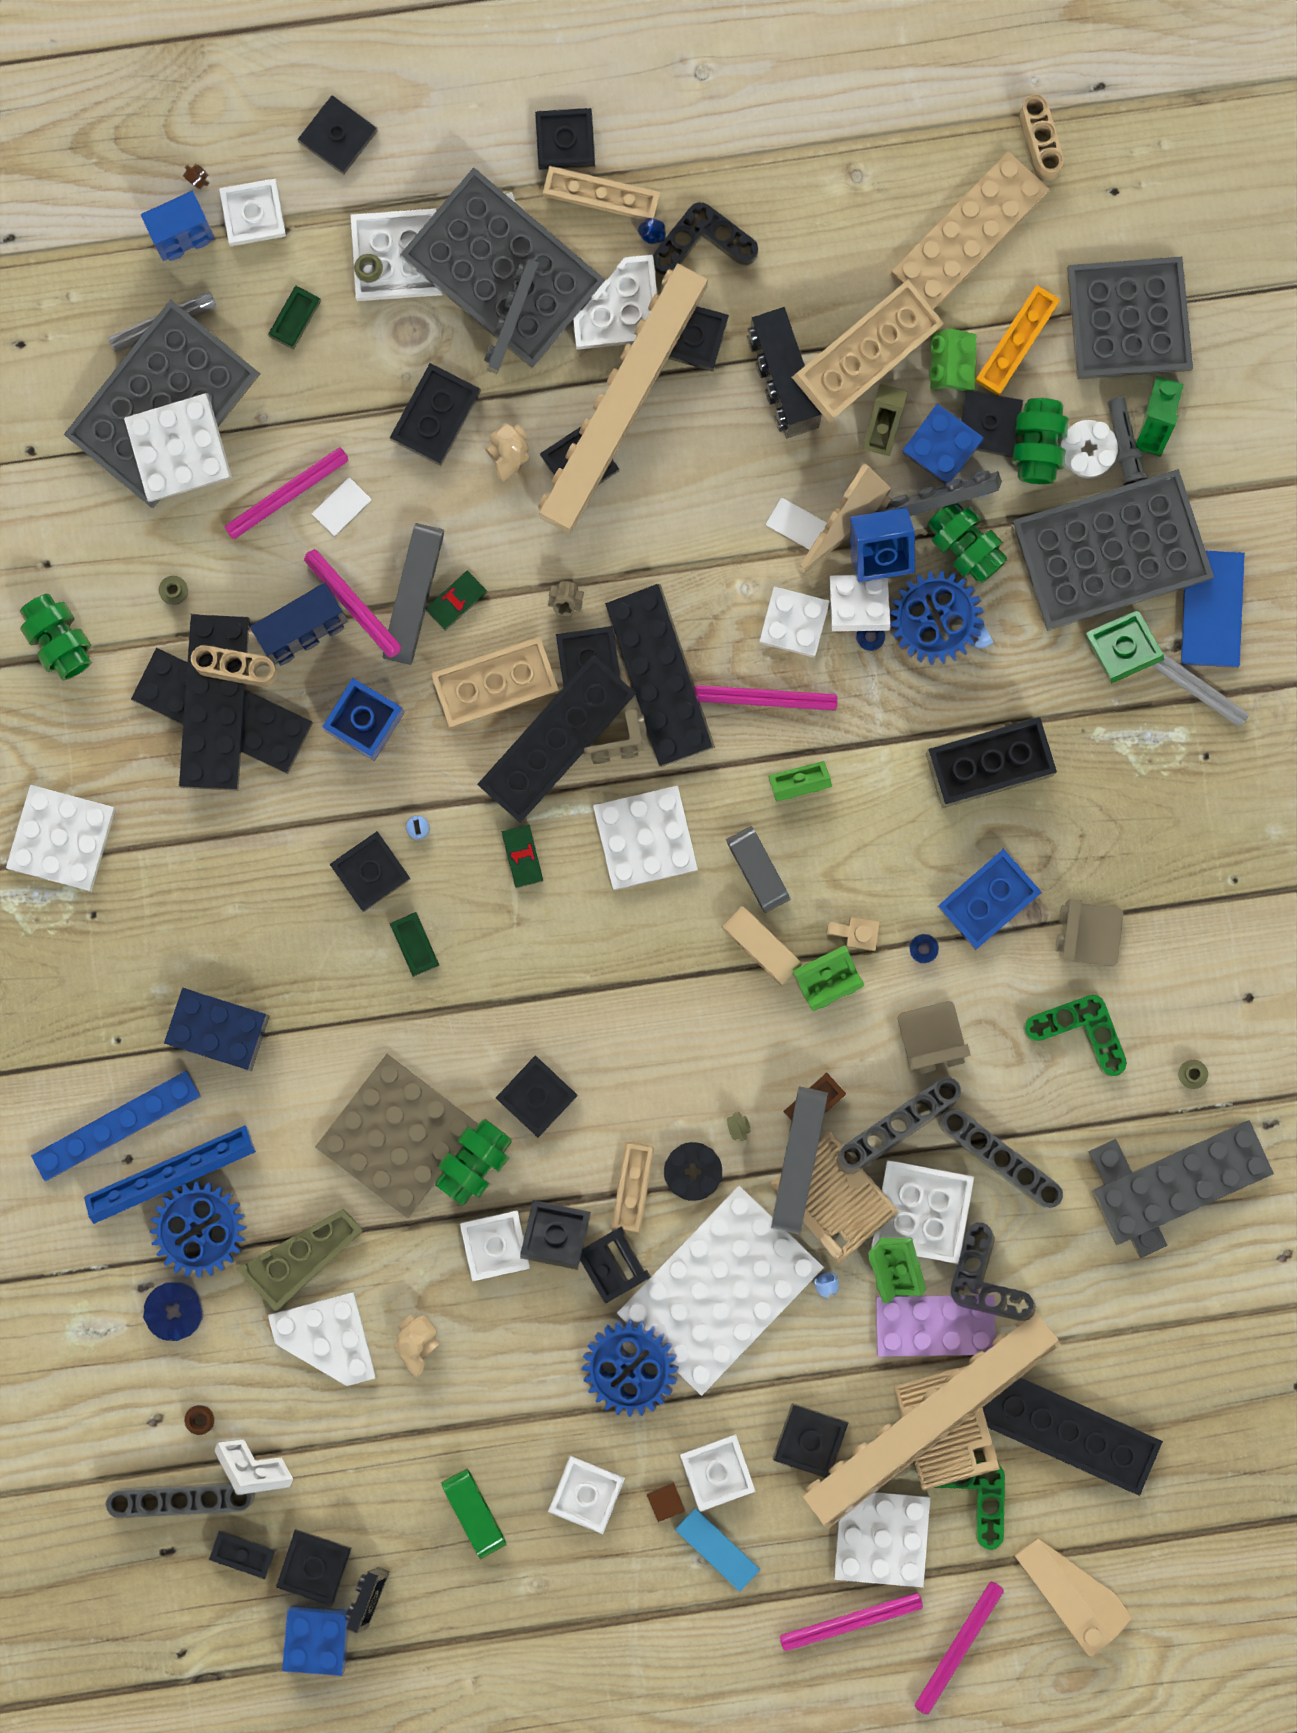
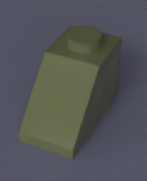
M883 384L879 385L862 449L890 456L907 396L906 390Z

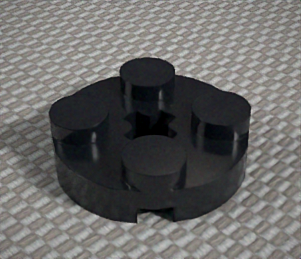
M688 1142L678 1146L670 1153L664 1165V1178L666 1184L675 1195L684 1200L699 1201L716 1191L722 1179V1164L713 1149L702 1143ZM690 1163H696V1168H701L702 1174H698L696 1180H691L690 1175H685L684 1170L690 1167Z

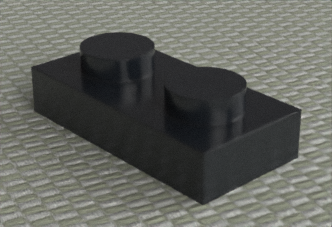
M220 1530L209 1560L266 1579L276 1549Z

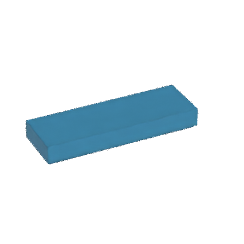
M696 1507L675 1528L676 1532L739 1591L760 1571V1568L699 1512Z

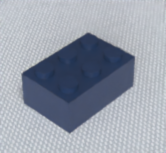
M324 582L249 627L266 656L274 665L279 663L282 666L295 658L294 654L304 648L305 651H308L320 643L318 639L327 634L333 636L341 632L345 628L344 624L348 621Z
M182 987L164 1044L252 1071L270 1016Z

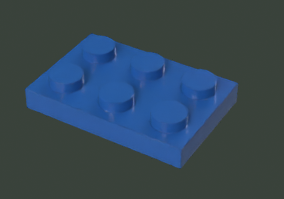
M1003 848L937 907L976 950L1042 892Z

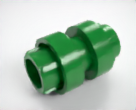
M1031 398L1025 403L1024 412L1017 414L1015 433L1024 438L1023 443L1014 445L1012 464L1019 467L1018 479L1020 481L1038 485L1053 484L1057 477V471L1064 469L1066 450L1058 446V440L1067 438L1069 418L1063 416L1064 405L1062 402L1049 398Z
M959 503L944 506L928 522V528L936 535L932 542L943 554L949 550L953 551L958 557L953 566L964 578L971 574L977 582H985L1007 562V556L999 549L1003 544L1002 540L993 530H989L985 534L982 533L977 527L982 518L971 506L963 509Z
M43 594L32 599L20 609V613L25 620L20 630L30 645L40 644L42 647L37 653V657L46 672L57 671L62 680H68L79 675L92 664L86 653L90 649L91 643L82 629L72 630L70 628L75 618L65 602L55 603L50 594Z
M486 1119L482 1120L475 1130L467 1126L457 1140L463 1145V1148L456 1157L448 1152L439 1163L438 1167L443 1172L436 1180L435 1185L462 1206L467 1203L473 1194L480 1198L490 1185L484 1179L491 1168L500 1172L510 1159L504 1152L510 1146L513 1139Z

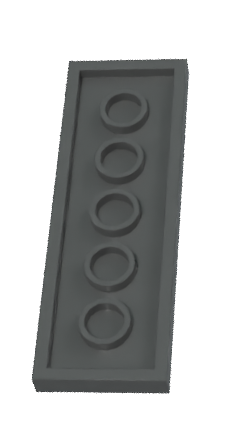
M1247 1120L1092 1190V1194L1115 1245H1119L1271 1176L1274 1172L1250 1120Z

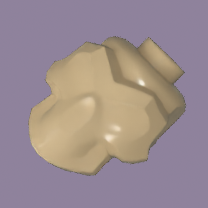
M507 423L502 424L490 435L491 444L485 449L495 461L498 478L503 482L511 477L513 473H516L522 463L527 462L530 457L527 452L528 445L525 441L528 435L518 424L514 427Z
M412 1315L407 1317L398 1325L401 1331L396 1337V1352L415 1378L422 1374L425 1365L423 1359L440 1345L435 1339L437 1329L425 1315L418 1316L417 1318H414Z

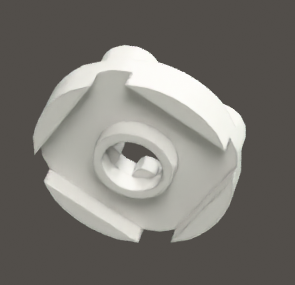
M1083 420L1073 424L1068 429L1067 438L1062 439L1060 447L1066 450L1064 467L1084 479L1097 478L1105 474L1114 464L1118 454V443L1114 433L1106 423L1095 420ZM1086 442H1090L1091 445L1096 447V450L1093 451V456H1088L1087 452L1081 451Z

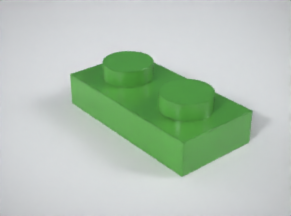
M824 761L768 775L776 802L832 787L831 778Z

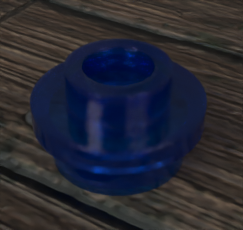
M646 218L639 225L638 234L649 244L660 243L666 237L665 225L657 219Z
M857 631L856 640L862 649L875 651L883 645L885 632ZM869 632L874 633L876 640L869 642L866 640L865 635Z
M921 934L911 941L909 951L915 961L929 963L938 955L939 946L932 936ZM920 944L928 945L929 952L927 954L919 952L918 947Z

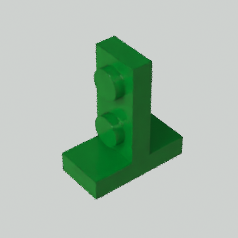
M1156 376L1142 427L1135 441L1136 447L1140 451L1159 457L1162 456L1177 422L1178 415H1176L1184 384Z

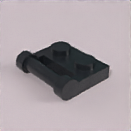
M622 1226L584 1247L580 1259L605 1304L651 1278L648 1270L644 1271L624 1236L626 1232ZM613 1241L634 1275L629 1280L608 1246Z

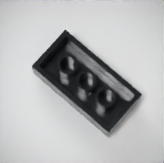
M785 307L752 317L751 325L747 328L749 334L746 336L751 352L756 351L758 362H756V367L760 378H765L767 381L765 393L769 404H774L776 407L774 419L778 431H784L787 439L819 428L822 413L792 378L805 364Z
M1040 717L933 747L925 753L942 809L1050 778L1057 773Z

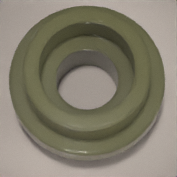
M364 254L356 260L354 271L359 280L365 283H372L381 277L383 265L376 255ZM372 265L374 270L371 273H365L364 267Z
M168 576L161 581L159 595L167 604H179L187 597L188 587L182 578ZM171 585L178 587V591L175 594L168 593V588Z
M1188 1060L1181 1065L1178 1077L1185 1087L1197 1089L1207 1082L1208 1070L1201 1061ZM1191 1069H1196L1199 1073L1196 1080L1189 1077Z
M735 1112L732 1117L727 1118L729 1133L733 1140H747V1133L751 1132L749 1121L740 1112Z

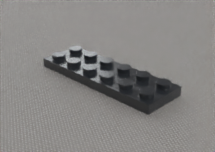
M655 584L605 603L633 689L637 693L636 698L641 713L644 716V722L659 766L663 767L715 748L661 584Z
M191 614L179 777L180 788L239 791L246 684L201 675L192 665L191 655L197 647L203 645L248 653L249 617ZM209 654L203 655L199 659V666H210L213 656ZM239 660L231 661L227 666V671L231 673L238 672L241 669L242 662Z
M156 648L131 700L183 725L187 662ZM245 690L241 753L288 774L313 722Z
M592 655L477 785L521 823L584 753V748L589 747L637 693L595 655Z
M1021 1377L983 1406L989 1429L1140 1496L1163 1443L1162 1440Z

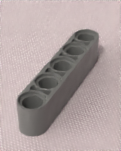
M419 523L414 525L388 631L402 648L400 653L392 658L383 652V659L411 665L413 662L443 542L444 529Z
M950 1077L938 1080L846 1143L841 1148L837 1157L839 1169L846 1174H854L953 1107L961 1094L959 1083ZM942 1087L949 1088L953 1093V1098L945 1099L941 1097L939 1089ZM919 1103L927 1105L930 1114L920 1115L916 1111L915 1105ZM894 1120L903 1121L906 1125V1130L903 1132L894 1130L891 1122ZM868 1137H879L883 1146L880 1148L871 1147L868 1143ZM847 1152L855 1153L858 1156L859 1162L855 1165L848 1164L844 1160V1154Z
M801 1086L798 1088L771 1223L772 1229L796 1234L801 1232L828 1092Z
M950 1110L942 1115L940 1127L947 1136L1035 1203L1047 1208L1056 1207L1061 1203L1063 1191L1055 1181L960 1110ZM952 1114L959 1116L962 1121L958 1131H952L947 1127V1119ZM976 1132L981 1133L985 1138V1144L981 1149L973 1148L970 1143L971 1136ZM999 1150L1005 1151L1008 1155V1163L1004 1167H999L994 1162V1155ZM1023 1168L1028 1169L1032 1174V1179L1027 1185L1021 1184L1017 1178L1018 1172ZM1046 1186L1052 1187L1055 1191V1198L1050 1203L1044 1202L1041 1197V1191Z
M231 1482L121 1488L108 1496L106 1509L110 1515L116 1518L240 1512L252 1505L255 1499V1492L246 1493L248 1497L247 1502L241 1505L237 1504L233 1499V1492L235 1490ZM205 1491H213L217 1495L218 1501L215 1506H209L204 1502L203 1496ZM182 1492L187 1496L188 1504L186 1507L181 1508L174 1503L175 1493ZM146 1494H153L157 1497L158 1506L156 1509H149L145 1505L144 1498ZM117 1495H122L128 1500V1508L125 1511L119 1510L115 1506Z

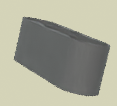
M752 826L726 839L737 864L764 913L791 900Z

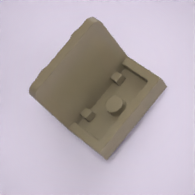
M636 709L626 710L625 716L630 739L584 748L586 760H592L593 764L609 762L612 756L621 755V759L639 756L638 752L644 751L642 737H647L644 716H637Z
M1069 899L1066 901L1065 905L1061 906L1059 922L1063 923L1062 934H1058L1056 940V951L1059 952V959L1115 966L1118 962L1123 911L1119 908L1082 904V900Z
M946 1001L902 1012L898 1015L897 1019L911 1071L918 1069L919 1074L936 1071V1064L947 1062L948 1067L965 1063L964 1057L971 1055L968 1044H964L953 1002Z

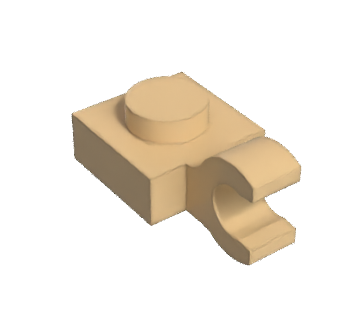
M852 917L849 918L848 926L830 922V924L828 923L827 935L847 938L846 947L875 951L879 922Z

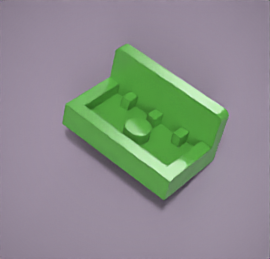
M948 328L932 335L930 344V389L949 388L964 392L975 390L977 334Z
M845 945L793 970L803 997L812 1011L824 1008L830 1003L846 995L853 994L856 990L864 987V982L859 976Z
M880 1238L869 1251V1263L873 1268L878 1292H880L882 1302L890 1303L896 1295L922 1296L927 1289L912 1238Z

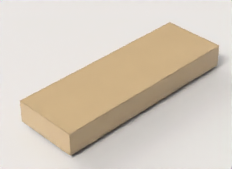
M625 1142L611 1229L615 1230L622 1226L625 1232L640 1234L654 1146Z

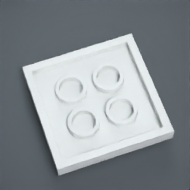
M436 209L351 214L354 264L361 255L373 254L381 260L383 265L381 277L372 283L362 282L357 278L354 271L357 301L442 295L438 288L400 257L402 251L435 214ZM372 265L364 267L365 273H371L374 270Z
M201 394L124 418L148 502L232 478L209 394Z
M30 785L6 868L92 892L116 808Z
M678 786L593 805L613 891L698 871Z
M887 1160L881 1191L898 1209L899 1213L873 1234L871 1247L873 1248L880 1238H912L917 1256L958 1264L974 1177Z
M874 1492L838 1521L834 1580L923 1587L930 1497Z

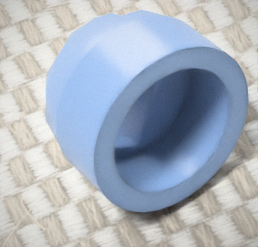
M976 626V629L981 632V636L971 637L972 639L976 637L979 639L975 642V647L985 648L993 644L994 642L985 626Z
M422 816L411 817L406 824L408 835L416 840L425 838L430 830L428 821ZM419 820L421 834H416L413 821Z
M830 1272L823 1273L814 1279L816 1290L820 1296L829 1298V1294L833 1296L837 1294L839 1282L836 1274Z

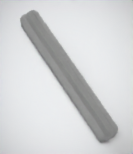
M206 292L179 306L192 317H195L215 308L216 302L210 292ZM158 315L110 336L109 342L115 352H119L136 344Z
M1165 654L1164 661L1152 665L1235 725L1241 726L1247 720L1248 712Z

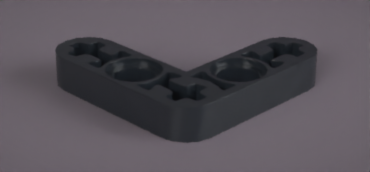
M698 202L687 210L653 255L654 269L657 273L665 275L669 269L673 271L677 263L681 264L702 236L741 265H749L756 260L758 245L752 237L708 204ZM703 211L705 212L706 221H698L695 225V230L698 233H695L690 227L695 221L694 213L700 214ZM719 227L728 228L731 232L730 238L725 241L718 240L714 234L716 229ZM679 232L688 233L691 237L690 243L685 246L678 245L674 239L676 234ZM736 236L739 237L737 239V244H739L743 248L749 245L751 247L750 253L752 255L745 254L744 256H741L740 248L735 244L733 245L732 249L729 248V246L733 244ZM672 247L675 252L670 258L671 265L665 264L661 266L659 257H667Z
M979 1222L972 1224L967 1230L951 1285L950 1293L957 1305L964 1308L1017 1321L1029 1320L1036 1311V1305L1028 1293L983 1282L995 1237L987 1224ZM981 1231H984L987 1239H982L979 1245L980 1251L984 1252L983 1254L975 1251L977 1241L974 1235H980ZM970 1258H977L981 1262L979 1269L975 1272H969L965 1269V1263ZM965 1286H968L971 1293L979 1295V1303H976V1297L966 1295L962 1299L958 1291H962L965 1289ZM997 1292L1001 1295L1000 1303L994 1307L987 1306L985 1303L986 1296L989 1293ZM1009 1295V1300L1015 1304H1020L1022 1300H1025V1303L1029 1306L1028 1309H1022L1021 1313H1018L1015 1306L1007 1304V1296Z

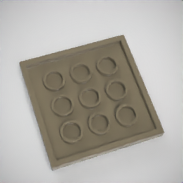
M386 1054L315 1147L406 1218H409L443 1171L438 1167L439 1163L448 1152L456 1157L463 1148V1145L457 1141L467 1126L475 1130L479 1124L398 1061Z

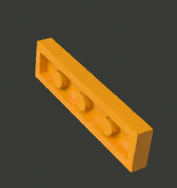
M1036 285L977 376L975 382L995 395L1000 396L1061 299Z

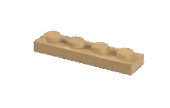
M549 166L543 189V197L654 222L660 192Z

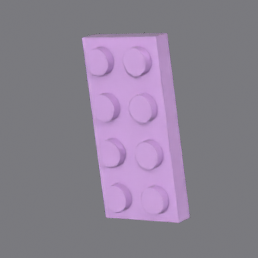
M971 1295L975 1296L977 1299L976 1303H979V1295ZM994 1295L986 1296L985 1303L987 1306H995ZM895 1296L890 1303H883L881 1297H876L877 1356L975 1355L982 1350L985 1353L994 1346L992 1342L995 1340V1315L957 1305L952 1296Z

